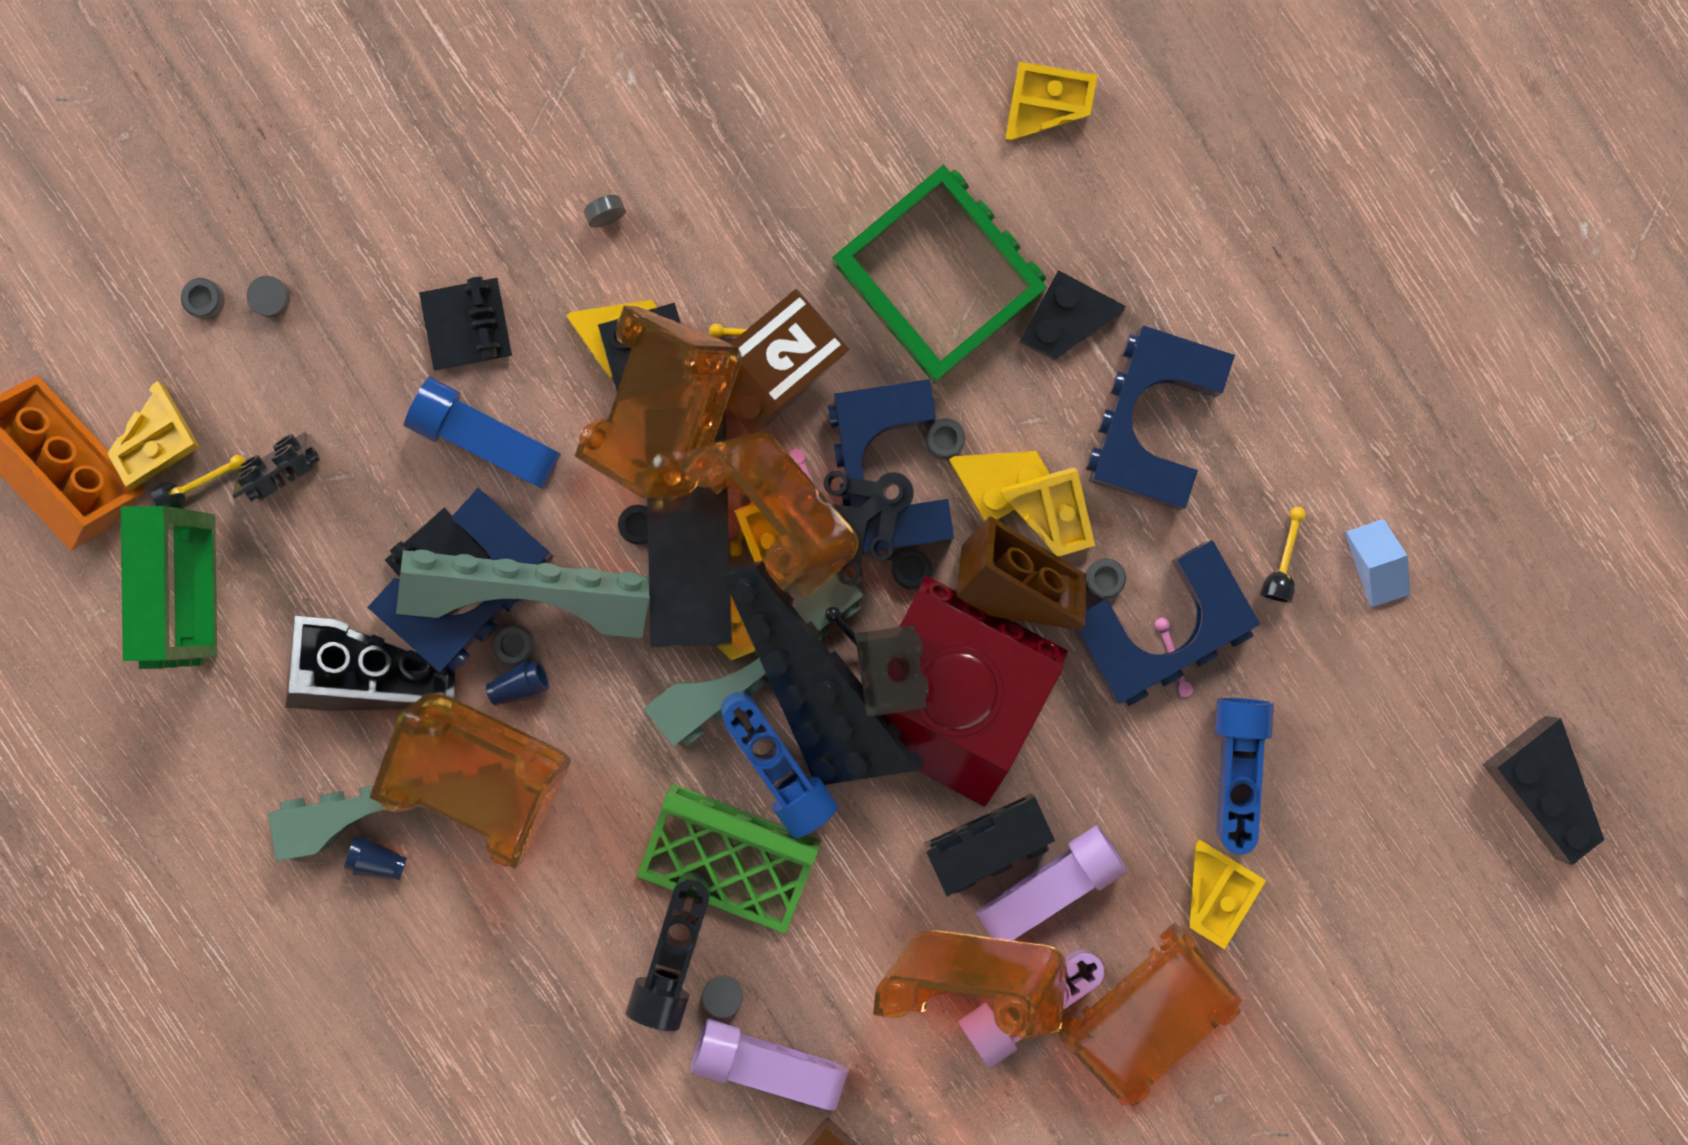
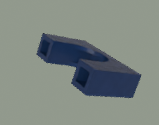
M1143 325L1137 330L1136 335L1130 333L1127 338L1122 356L1128 357L1124 373L1117 371L1110 394L1116 395L1112 411L1105 409L1102 415L1098 432L1104 435L1100 448H1092L1086 470L1091 471L1090 482L1176 510H1182L1187 506L1198 470L1157 457L1142 447L1132 428L1134 404L1146 388L1162 383L1179 385L1217 397L1224 391L1235 355Z
M930 379L835 393V404H829L828 411L831 429L839 427L841 443L834 444L837 468L845 467L848 478L865 480L862 472V459L873 439L891 429L935 422L936 415ZM850 493L841 496L843 506L859 508L871 499L870 497ZM948 499L910 504L908 508L898 513L893 541L896 549L954 539ZM881 513L868 522L863 554L870 553V543L879 535ZM887 542L879 543L876 548V552L889 550Z
M479 488L451 516L458 525L484 547L491 560L511 559L518 563L539 565L541 563H549L548 561L553 557L543 545ZM395 577L367 608L439 673L445 674L449 669L452 672H456L470 657L467 649L477 639L481 643L485 641L498 626L494 620L505 609L510 613L522 599L483 601L476 608L466 613L456 615L445 614L439 618L396 614L400 579Z
M1213 540L1205 541L1172 560L1194 601L1196 609L1194 629L1187 641L1176 650L1165 654H1151L1137 647L1126 634L1107 599L1100 600L1086 608L1085 626L1081 630L1074 631L1114 702L1120 704L1125 701L1128 706L1139 702L1149 695L1146 689L1159 681L1162 686H1166L1184 676L1182 668L1193 662L1198 667L1210 662L1219 656L1216 649L1229 642L1232 647H1235L1254 636L1251 630L1261 625Z

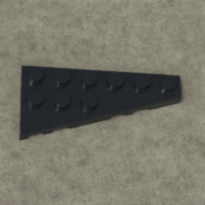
M763 560L729 568L722 577L811 775L819 776L824 785L918 771L924 764L922 758L916 751L910 753L899 739L902 733L893 722L889 724L885 722L873 707L874 698L837 652L830 653L820 641L818 636L821 633L812 621L806 623L792 606L794 599Z

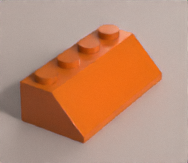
M38 375L0 394V476L70 551L103 533L121 516V507L132 506L144 494L145 490L141 485L133 490L124 485L107 454L109 451Z

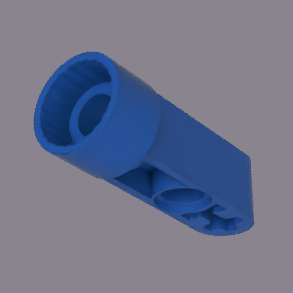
M428 377L408 410L404 427L433 442L442 437L541 489L544 488L561 453L459 401L461 392L432 377Z
M734 692L728 695L721 704V716L724 724L776 798L772 809L793 838H799L822 826L838 809V803L819 776L807 777L749 694ZM740 707L742 711H746L749 721L753 726L748 731L741 719L735 717L733 711L736 708ZM766 738L774 742L773 748L766 754L760 755L753 752L754 744L760 739ZM795 770V773H792L791 775H789V776H787L786 778H784V779H783L781 782H779L777 785H775V782H777L778 780H780L781 778H783L785 775H787V774L790 773L791 771Z
M1247 698L1217 699L1215 734L1222 736L1216 832L1226 849L1238 855L1251 852L1256 847L1259 839L1265 739L1272 738L1274 703L1270 701ZM1233 750L1252 752V757L1232 756ZM1237 784H1247L1249 786L1247 799L1239 803L1232 802L1230 799L1232 788ZM1229 811L1239 814V825L1246 832L1238 836V841H1234L1229 835V832H1234L1237 829V818L1232 813H1229Z

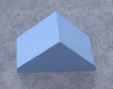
M1384 519L1344 532L1370 607L1410 595L1408 555Z

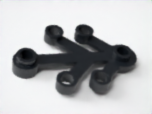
M840 471L828 473L824 479V488L831 495L841 497L846 493L871 498L859 508L816 502L807 495L797 496L791 504L792 513L797 518L804 521L818 518L837 521L838 523L803 549L791 548L785 551L779 561L781 573L786 578L796 582L806 580L814 571V561L848 537L845 559L838 565L836 574L839 581L846 585L853 586L858 584L863 578L861 561L868 522L880 513L879 535L871 541L869 551L871 556L878 561L887 562L891 560L896 553V546L893 541L898 513L908 508L914 497L913 485L903 474L897 472L886 473L875 482L848 478ZM836 477H842L843 487L838 491H833L831 488L832 480ZM892 485H897L899 495L895 499H888L886 490ZM803 501H809L811 504L810 511L805 515H801L799 513V505ZM881 542L889 544V552L885 556H879L876 552L877 545ZM793 557H799L801 560V566L796 571L789 569V561ZM852 565L856 568V576L852 580H846L844 578V570Z

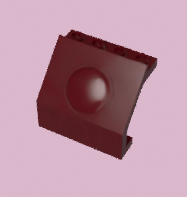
M925 575L866 690L874 698L873 707L887 724L893 722L902 733L899 739L910 753L916 751L924 761L918 772L986 807L1009 772L1064 668L1063 663L1068 650L1014 621L989 616L977 608L970 607L961 598L957 597V591Z

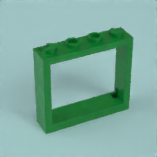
M944 164L832 257L833 265L934 385L1039 298L1047 288L1043 283L1046 280V276L1033 261H1030L1028 264L1017 252L1021 248L1016 239L1007 230L1003 233L999 231L992 222L995 216L982 200L975 202L966 191L969 185L963 176L955 169L950 172ZM940 186L946 190L1027 287L1026 290L941 361L854 258Z
M167 506L121 507L123 661H139V669L204 666V658L217 657L215 514ZM168 530H173L175 647H170Z

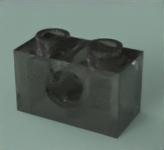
M910 625L855 634L867 716L926 708L925 699H928L929 685L926 676L921 674L919 658L923 655V644L920 635L915 633V626ZM892 659L896 660L901 667V675L897 681L892 680L887 671L888 664Z

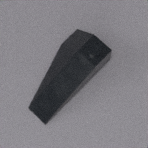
M295 616L285 708L324 711L453 708L455 672L449 669L445 674L439 673L417 652L413 650L406 651L384 642L385 639L374 634L368 636L351 629L349 624L337 619Z

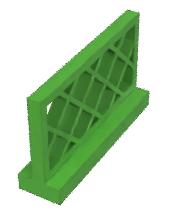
M672 783L666 793L661 812L636 877L674 890L677 880L673 878L682 876L691 870L705 865L714 883L710 885L709 905L786 934L811 867L817 856L821 840L809 835L793 838L783 825ZM668 815L684 820L690 834L671 841L664 827ZM694 824L703 828L696 830ZM711 831L721 834L728 848L708 856L700 836ZM661 836L664 845L657 847V844ZM731 839L737 840L740 843L734 845ZM694 840L702 859L683 867L674 847ZM748 846L759 849L765 862L745 870L737 851ZM667 850L676 867V870L665 875L648 869L653 856ZM769 853L778 857L771 859ZM731 854L739 873L720 881L712 861ZM789 860L803 866L799 878L783 884L774 865ZM768 868L777 887L757 895L749 876ZM743 879L751 898L741 903L729 900L723 887ZM690 886L689 890L685 892L686 896L694 899L695 896H698V888ZM794 888L790 899L786 891ZM717 890L719 896L712 894L711 892ZM780 894L787 908L783 919L780 920L767 915L761 901ZM755 905L757 910L751 909L749 906Z

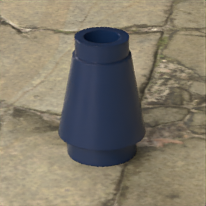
M525 660L486 684L488 698L494 706L540 698L542 692L549 690V680L546 671L539 661L530 663L528 660Z
M366 836L364 840L354 837L344 868L353 871L352 875L400 880L407 857L401 856Z

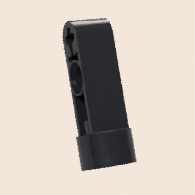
M688 872L677 880L647 977H639L635 980L625 1014L631 1020L641 1025L662 1031H677L680 1029L690 996L682 986L708 906L711 891L709 881L700 873ZM690 886H695L698 888V896H695L691 911L688 912L683 910L686 900L685 892L689 890ZM674 924H683L689 928L691 935L686 940H675L671 937L669 928ZM656 964L681 971L680 975L666 969L656 968Z

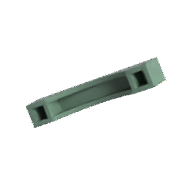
M403 550L396 614L439 618L457 608L476 602L495 599H527L548 603L570 611L587 621L603 635L642 638L650 599L648 576H640L633 572H603L590 567L580 569L565 568L551 563L537 565L518 563L511 559H481L468 554L452 556L434 554L428 550Z
M834 558L802 582L795 610L806 623L812 621L821 634L818 636L820 640L830 633V630L826 627L830 622L825 617V612L829 607H837L844 621L862 608L858 600L864 595L856 585L849 586L839 581L836 574L839 564ZM844 572V578L846 580H851L848 577V575ZM758 658L740 671L719 679L702 682H677L643 709L673 747L680 741L687 747L705 732L700 725L712 716L717 722L722 719L721 704L728 695L734 692L745 691L751 696L768 682L763 676L766 672Z
M502 763L478 767L479 775L463 777L462 770L438 774L439 782L424 784L423 777L399 781V789L384 791L383 784L359 788V796L345 798L344 791H337L319 795L320 802L305 805L304 798L280 802L281 809L268 813L276 861L320 853L326 850L342 832L356 821L372 813L390 808L421 807L437 809L458 816L474 826L516 820L522 816L514 769L503 770Z

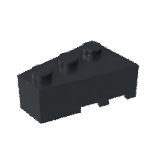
M1544 716L1482 764L1555 859L1573 865L1605 840L1561 718Z
M1031 793L923 842L945 895L948 897L953 893H958L972 887L977 881L988 875L996 876L1011 869L1013 862L1025 856L1029 860L1048 852V844L1054 842L1055 839L1036 797Z

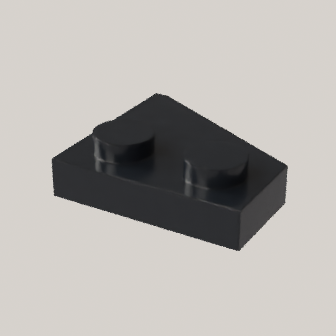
M1058 270L1020 343L1055 361L1075 345L1095 333L1099 328L1119 316L1126 306Z

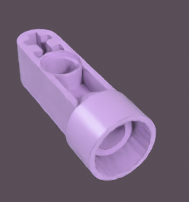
M1098 825L1068 843L1070 849L997 895L975 912L997 947H1002L1015 940L1095 887L1100 891L1128 873L1122 859Z
M1074 950L992 1007H989L985 1002L957 1022L990 1070L1018 1050L1015 1046L1016 1042L1096 988L1104 977L1103 964L1099 958L1086 950ZM1079 961L1087 965L1091 964L1087 968L1089 976L1085 979L1080 975L1071 978L1079 971L1076 965ZM1062 972L1068 978H1071L1070 980H1068L1072 985H1074V988H1072L1071 990L1068 984L1059 977V974H1061ZM1049 982L1057 983L1060 989L1058 998L1051 1003L1042 1002L1040 998L1041 988ZM1014 1005L1025 1020L1020 1025H1018L1008 1010Z
M706 1019L696 1045L690 1074L722 1084L729 1080L826 1110L837 1109L849 1072L848 1068L824 1058L741 1034V1029L738 1027Z

